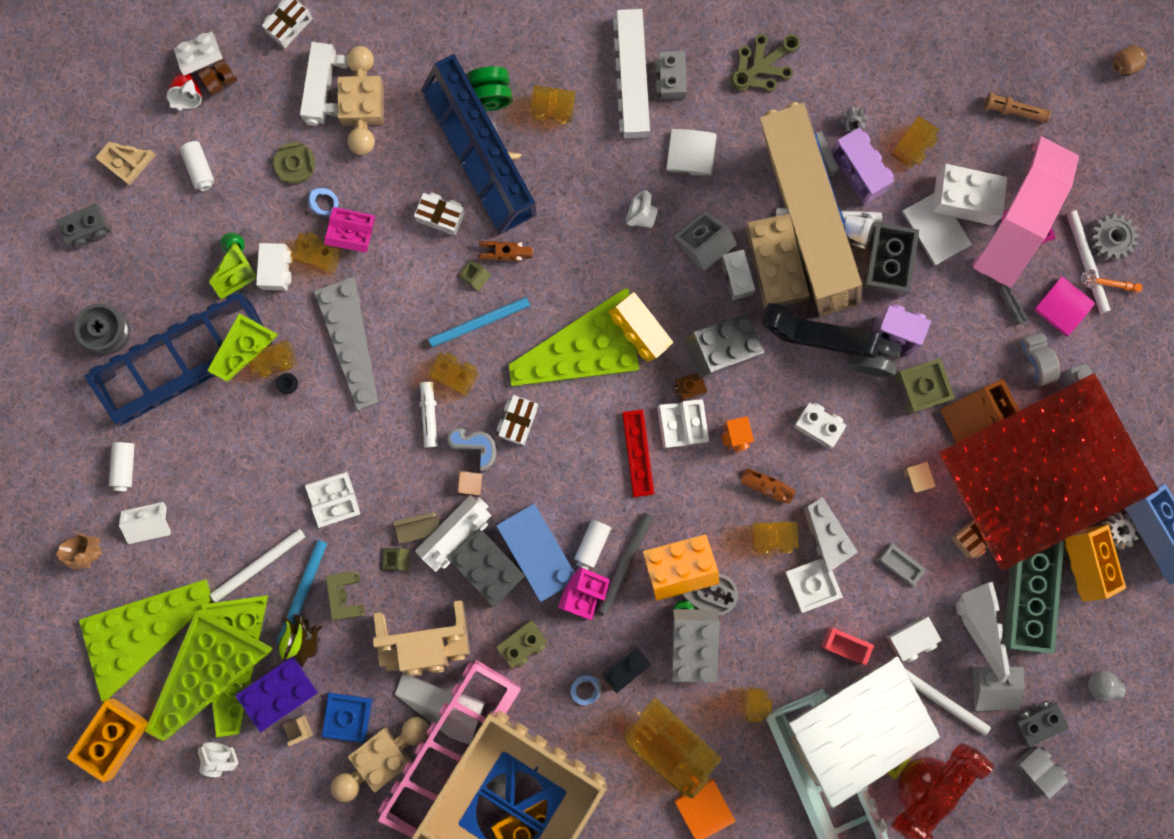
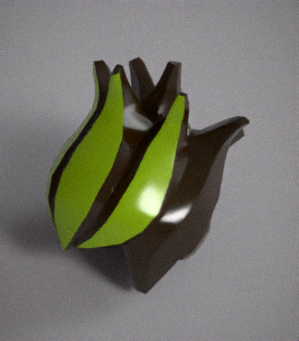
M294 614L295 625L287 617L284 618L286 629L279 640L278 651L283 660L295 657L299 665L303 667L306 660L314 657L318 652V641L320 640L318 632L323 626L317 627V625H314L310 628L308 619L304 622L302 615L298 617L297 614Z

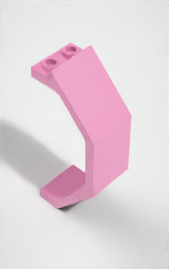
M1042 136L1034 143L1031 149L1035 152L1030 169L1006 216L984 250L975 257L971 264L977 272L987 275L996 282L1012 288L1045 240L1073 185L1079 155Z

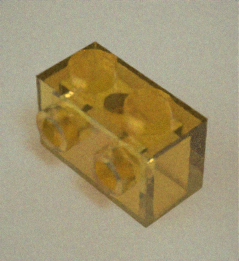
M534 85L530 106L531 116L540 121L552 119L560 124L572 122L576 91Z
M918 116L891 153V156L910 169L915 164L920 165L927 156L924 153L926 148L929 147L931 149L939 139L936 137V134L940 129L921 116Z
M306 232V235L299 233L290 257L295 262L335 274L343 250L340 247L325 245V241L318 239L319 236L313 233Z
M288 340L267 346L249 362L252 374L260 378L269 377L273 372L279 370L281 372L291 370L293 366L298 365L293 344Z
M439 352L427 376L468 397L479 377V373L475 371L477 367L468 362H465L464 365L457 362L458 358L448 352L445 355Z
M797 522L751 524L752 550H758V554H771V549H780V553H793V549L799 548Z
M741 687V714L749 722H762V718H768V713L772 712V699L768 697V690L763 687Z

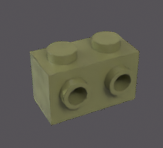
M531 620L496 648L511 668L517 666L519 669L529 661L527 657L534 652L537 655L543 651L548 640L533 620Z

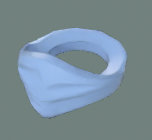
M325 188L312 190L308 195L310 209L315 214L325 217L330 216L332 209L329 211L321 210L315 199L319 194H326L333 199V207L338 208L339 202L336 195L331 190Z
M591 675L578 677L571 686L570 693L572 699L579 705L594 703L601 694V681ZM582 682H591L595 688L593 695L587 700L580 699L576 694V688Z

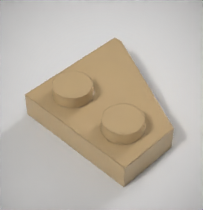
M108 142L95 158L130 186L156 154L151 150L146 151L136 149L133 146H122L118 143Z

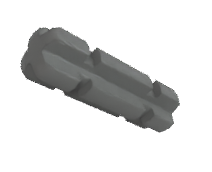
M1006 285L1000 287L998 291L1001 297L1005 298L1003 301L1010 314L1014 315L1013 320L1015 324L1019 325L1027 321V316L1025 312L1022 313V307L1016 295L1012 294V288Z

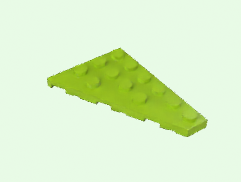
M623 289L510 363L511 386L639 371L635 345L626 339L623 330L612 321L611 315L608 312L629 295V289Z
M207 579L79 620L101 702L109 700L150 659L181 632L193 619L197 610L202 611V604H209L213 601L210 596L211 591Z
M197 610L145 732L161 741L168 740L268 655L272 647L201 610Z

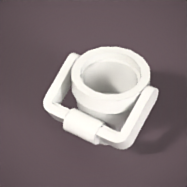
M643 190L631 199L626 218L627 225L653 227L658 208L651 205L652 195L647 190Z
M862 212L860 217L847 216L845 232L847 238L853 240L852 245L866 249L874 228L875 215Z
M216 742L203 743L202 747L198 748L200 758L199 772L205 776L220 777L223 771H232L238 765L233 747Z

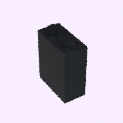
M634 645L601 674L617 694L650 667L651 664L637 646Z

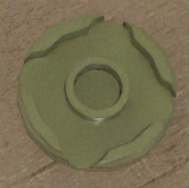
M289 142L282 145L273 157V168L276 175L288 184L306 182L313 175L316 168V160L312 151L299 142Z

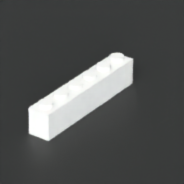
M642 9L617 10V18H613V31L618 32V38H614V49L619 51V58H615L616 71H620V78H617V91H621V99H618V112H622L623 119H619V131L624 132V139L646 138L650 134L643 12Z

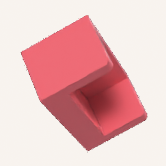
M832 627L828 628L821 648L865 666L874 647L873 644Z

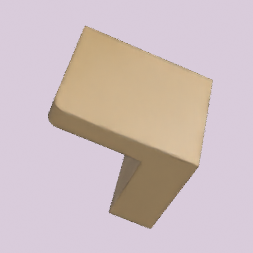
M928 462L902 469L904 477H909L915 493L936 487Z
M305 715L283 724L289 738V742H287L288 747L313 736Z

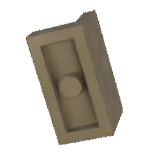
M436 512L392 522L396 529L399 544L428 538L440 526Z

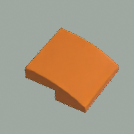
M713 779L674 800L695 839H705L736 822Z

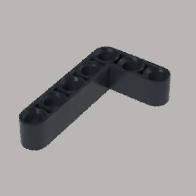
M774 303L767 304L761 324L780 340L789 343L876 358L882 339L881 334L873 331L799 319L785 307Z

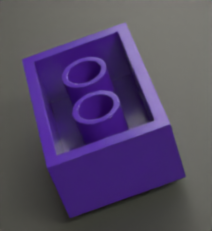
M294 657L285 659L239 690L235 696L261 733L315 696L318 690Z

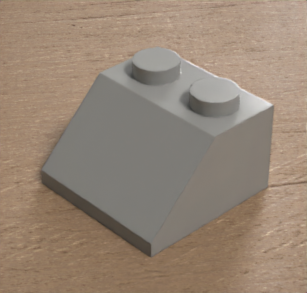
M706 211L673 237L689 258L704 271L737 245L728 226Z
M1009 665L1010 675L1006 682L1002 683L991 666H972L975 711L1020 710L1025 691L1023 666Z

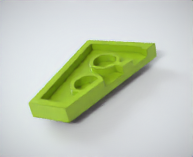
M239 313L207 371L229 382L277 338L279 334Z

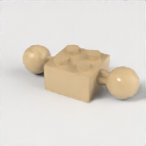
M356 46L347 55V64L354 71V76L338 77V119L342 126H355L347 140L350 150L357 155H366L372 151L375 145L374 136L367 129V125H384V84L380 76H367V72L374 64L372 52L364 46Z
M412 717L403 724L402 734L397 738L394 737L387 726L348 756L357 770L352 774H339L333 779L330 787L332 796L339 802H349L357 796L359 785L363 781L367 782L374 793L402 772L408 761L413 762L404 749L409 745L418 746L421 741L423 743L427 741L429 737L426 734L429 729L428 723L420 717Z

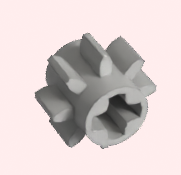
M852 106L848 111L843 110L840 125H845V132H852L859 127L862 130L865 129L867 115H862L863 108L859 109Z

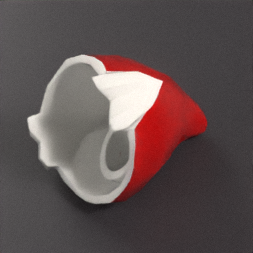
M181 72L171 80L166 98L170 104L169 107L172 109H192L201 104L202 92L194 80L192 72L187 75H183Z

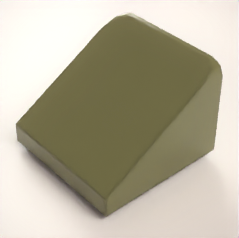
M472 260L468 262L458 275L460 279L477 291H480L491 276L484 267Z
M383 548L382 570L408 571L410 549Z

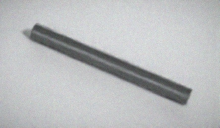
M644 512L608 586L605 600L601 601L597 609L598 611L607 615L654 516Z

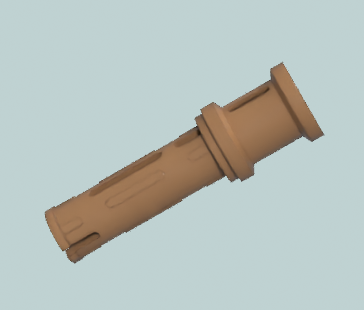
M991 91L988 93L984 104V110L987 111L992 109L1001 112L1002 115L1011 113L1043 123L1048 122L1051 110L1013 101V98L1009 96L1006 98L997 96Z

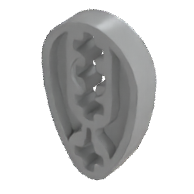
M719 574L720 584L710 586V590L716 591L719 588L722 595H726L727 592L731 593L730 597L733 598V601L728 602L727 605L723 604L724 600L721 598L714 601L713 595L707 594L704 597L703 592L700 591L701 589L682 594L698 609L718 610V615L730 612L738 599L735 583L729 577Z

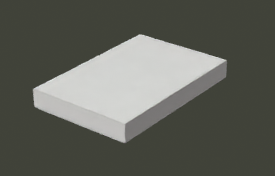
M934 194L903 210L901 213L910 228L919 229L918 241L933 266H936L972 244L956 217L932 213Z

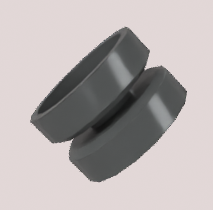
M95 303L86 306L79 312L74 324L77 340L82 346L99 354L111 355L117 353L126 346L130 339L131 328L128 319L121 312L106 304Z
M882 338L876 358L852 354L848 367L854 371L871 376L894 378L898 366L892 360L900 358L902 346Z

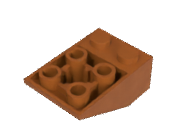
M1004 379L939 409L958 448L1023 418Z

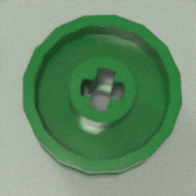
M489 66L466 73L486 112L500 110L512 104L513 97L511 88L508 87L510 78L507 69Z

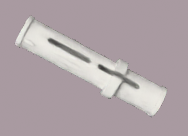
M421 382V402H419V407L422 408L424 447H438L435 406L437 405L436 401H434L433 382Z

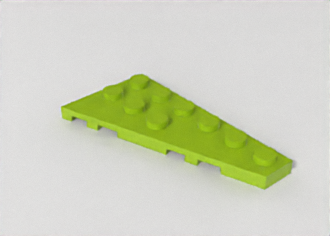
M269 595L202 604L201 608L203 612L260 640ZM254 666L212 701L216 737L240 733L245 709L235 695L239 690L251 683Z

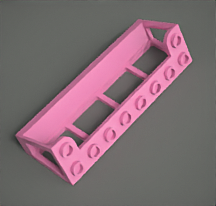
M477 659L474 664L469 662L462 674L465 677L461 685L458 683L455 685L450 694L453 696L449 704L445 702L438 713L441 716L437 724L434 722L431 724L426 732L429 735L425 743L420 742L414 752L417 755L414 762L408 761L402 771L405 776L401 783L399 781L395 782L390 791L393 794L392 797L386 796L378 810V813L381 814L378 821L411 838L416 833L417 829L395 816L389 810L404 787H408L434 801L437 799V794L409 780L429 747L460 762L461 755L433 740L452 708H456L482 723L486 720V717L458 703V698L474 672L478 671L507 688L495 712L500 710L506 714L521 687Z

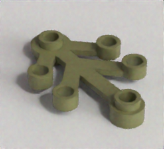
M764 34L757 35L755 38L754 66L747 70V60L750 58L751 49L748 46H742L738 52V57L740 58L738 71L734 72L730 79L731 86L737 91H745L749 87L763 88L768 93L773 92L777 86L774 79L761 80L753 77L759 73L780 76L785 81L790 80L793 75L791 67L785 66L781 68L769 65L786 53L796 52L800 45L799 38L794 34L785 36L782 46L763 59L768 38ZM762 38L764 39L765 43L760 44L757 40ZM787 43H792L794 47H787ZM743 50L747 51V52H748V55H747V56H743V55L741 54V51H743ZM783 71H789L790 76H785ZM741 78L745 83L739 84L737 80ZM772 83L774 87L768 88L766 84Z

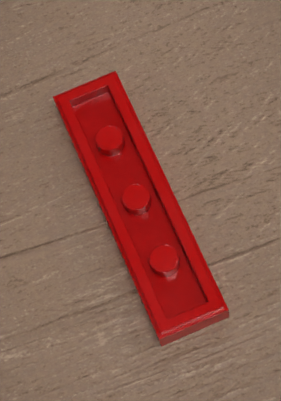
M644 410L622 412L633 498L655 495Z

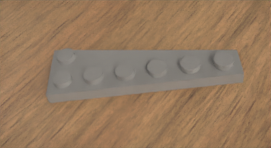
M351 277L314 291L357 410L360 411L379 404L355 278Z

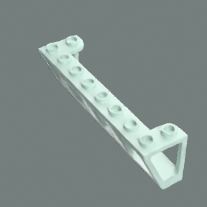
M821 689L775 709L766 715V720L817 838L839 839L838 833L869 820L877 839H889L886 834V824L883 819L879 818L877 813L876 801L869 795L868 785L857 793L866 814L843 825L834 827L820 796V792L823 791L821 786H817L810 779L790 740V737L794 736L785 714L808 705L814 707L830 696Z

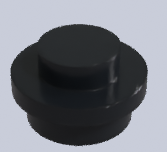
M284 373L276 381L277 389L283 394H292L298 388V380L293 374Z

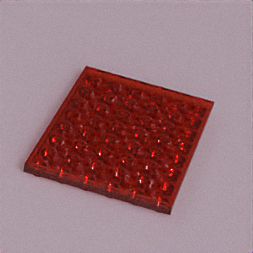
M1095 373L938 452L1001 571L1159 491Z

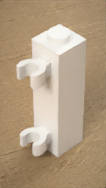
M311 43L300 112L303 121L308 125L318 126V123L325 124L326 115L338 117V104H328L333 68L336 66L348 69L347 56L336 55L332 44Z
M470 495L415 550L416 553L435 572L441 566L445 569L450 564L448 558L478 529L482 531L488 525L486 521L492 516L486 510L489 506L480 497L476 500Z

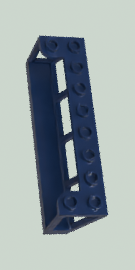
M455 54L436 62L421 91L499 235L537 216L536 203Z
M241 292L232 293L226 297L225 301L209 305L206 311L190 315L187 321L182 324L171 325L168 327L167 332L161 335L155 334L148 338V342L130 347L128 349L129 352L122 356L119 354L111 357L107 364L91 368L89 370L90 373L84 375L114 424L123 426L216 376L207 371L214 358L188 370L171 341L205 323L220 348L223 341L210 320L228 310L235 313L244 309L251 320L264 326L252 302ZM271 342L265 349L274 345L273 342ZM166 344L183 373L150 391L132 362ZM126 365L144 394L117 409L104 383L116 377L115 371Z

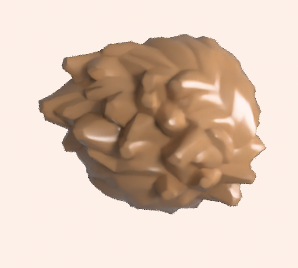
M75 534L74 538L67 539L59 545V551L56 553L57 558L62 564L73 570L90 568L91 562L98 560V556L102 554L100 552L101 546L98 545L100 538Z

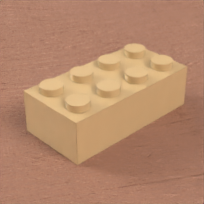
M790 214L748 222L745 231L764 310H766L768 303L784 306L806 301L809 297V292Z

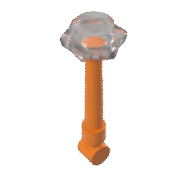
M1087 270L1081 276V284L1084 285V289L1093 288L1098 283L1122 288L1127 291L1131 290L1132 292H1140L1142 290L1140 283L1132 284L1126 281L1120 282L1097 278L1095 270Z

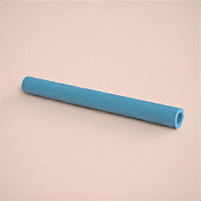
M524 297L429 337L428 340L432 348L528 308L530 303L527 297Z
M318 539L287 614V618L293 625H295L294 614L298 616L300 614L328 544ZM284 622L283 627L277 639V643H279V640L286 629V622Z

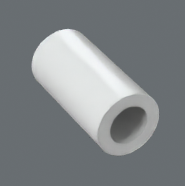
M193 141L182 145L179 150L194 188L200 191L209 190L215 181L200 143Z
M112 443L109 486L113 487V491H127V487H132L133 443Z
M591 519L574 558L578 561L576 565L589 570L590 566L595 567L611 527Z

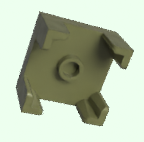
M941 358L896 373L897 384L902 383L909 402L905 405L908 415L955 399Z
M352 571L327 575L326 581L332 620L365 615L364 605L346 607L347 593L344 585L359 583V572Z

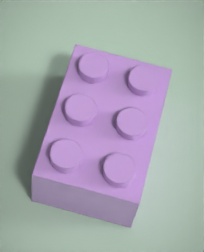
M859 127L837 140L831 153L862 203L865 205L884 194L894 182V177L891 170L882 163L880 153L871 146L868 134L862 132Z
M893 304L892 306L889 305L875 318L871 331L881 334L884 339L900 344L902 346L901 354L908 356L923 345L931 321L925 319L926 316L921 313L913 312L912 314L905 311L904 307Z

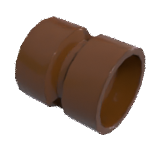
M224 58L214 62L213 67L207 66L197 72L212 96L221 92L224 85L229 87L238 81ZM221 72L223 77L218 79L215 74Z

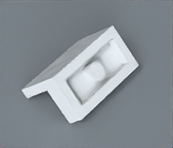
M164 502L121 511L119 527L128 544L170 535L171 530L165 520L167 508Z

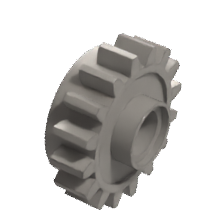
M1113 213L1110 217L1105 215L1101 220L1095 222L1096 227L1090 231L1093 233V236L1089 240L1093 241L1094 244L1091 247L1098 251L1097 255L1102 254L1104 260L1112 257L1113 261L1118 260L1119 257L1122 260L1128 257L1127 254H1132L1134 252L1133 248L1139 244L1134 241V239L1140 237L1139 234H1134L1137 226L1131 227L1132 219L1125 221V215H1121L1119 218H1117L1116 213ZM1111 234L1117 237V241L1112 239Z

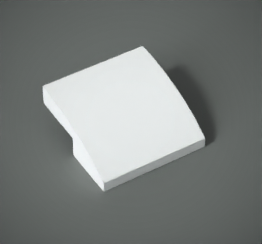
M672 129L666 170L668 172H689L691 175H712L716 133Z
M703 399L657 406L663 449L709 442Z
M347 471L305 485L318 528L360 515L359 506Z

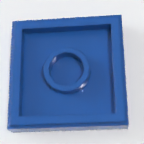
M328 692L321 737L366 743L373 698Z

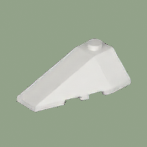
M989 582L963 593L956 603L958 615L962 616L967 630L1002 683L1006 682L1010 671L1006 647L1004 644H1000L1003 629L1002 624H998L996 620V611H999L998 600L993 582Z
M402 674L395 693L398 698L430 723L434 722L436 724L441 718L438 713L445 702L449 704L453 698L450 695L452 690L406 676V674ZM463 694L458 698V703L481 715L485 702ZM452 708L439 730L452 739L470 745L479 721L456 708Z

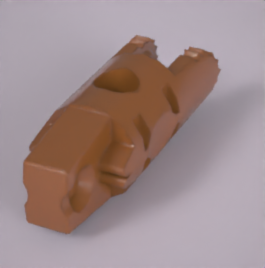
M479 241V247L496 248L495 254H478L479 260L522 262V258H533V247L522 246V243ZM508 249L510 252L506 254L503 250Z
M749 468L743 470V476H741L740 481L744 486L746 485L754 491L774 500L788 504L791 503L795 495L793 488Z

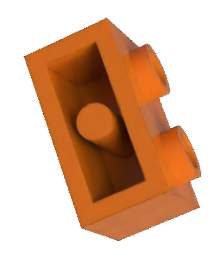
M748 416L728 420L722 425L724 432L721 434L723 446L728 447V451L734 449V452L738 453L750 448L749 445L754 442Z

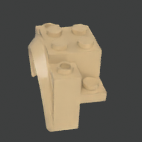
M462 600L454 601L456 626L388 636L384 615H382V612L374 613L376 638H373L374 647L378 649L379 666L386 668V671L400 670L406 676L415 677L421 676L422 671H428L431 674L444 672V668L449 667L450 660H465V656L470 655L464 603ZM444 639H447V642H449L446 646L444 645Z

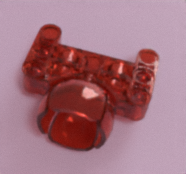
M965 743L959 744L953 750L947 762L933 757H923L911 761L904 767L898 779V789L901 790L898 791L899 798L906 810L894 820L891 827L904 839H933L934 836L931 832L943 818L949 816L955 810L962 795L976 779L982 780L990 774L994 764L976 748Z

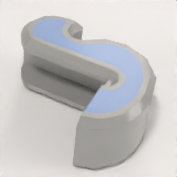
M1041 332L1025 336L1021 340L1022 351L1036 371L1033 383L1037 387L1055 383L1060 377L1058 357L1055 351L1047 346V338Z
M456 428L450 431L447 441L453 449L481 450V472L488 471L494 465L497 450L496 444L489 434L479 431L465 437L466 431L463 428Z

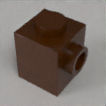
M698 373L676 379V385L673 386L676 398L680 397L681 402L707 394L704 379H700Z

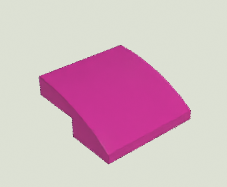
M333 207L324 244L367 253L375 215Z
M1061 276L1049 292L1040 300L1034 311L1064 336L1068 337L1095 303Z
M579 567L567 584L558 609L584 619L592 620L597 600H605L610 579Z

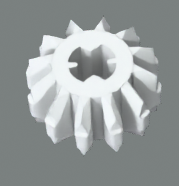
M1117 512L1114 516L1108 515L1106 517L1107 521L1101 523V525L1109 524L1114 546H1117L1119 549H1125V546L1131 547L1133 546L1132 540L1139 539L1134 534L1138 530L1134 528V523L1130 520L1128 514L1122 516L1121 512ZM1118 527H1121V529H1120V530H1122V534H1121V535L1118 534V533H1120V531H1117Z

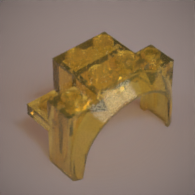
M656 697L625 727V742L666 782L688 798L693 799L710 780L708 775L722 760L700 736Z

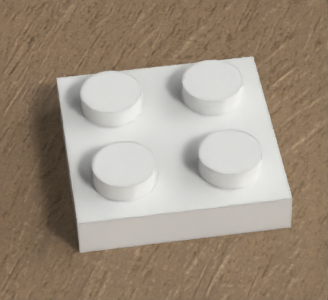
M212 31L200 34L189 42H182L174 48L179 68L183 75L223 59Z
M822 558L785 572L801 613L843 598L833 571L824 575Z

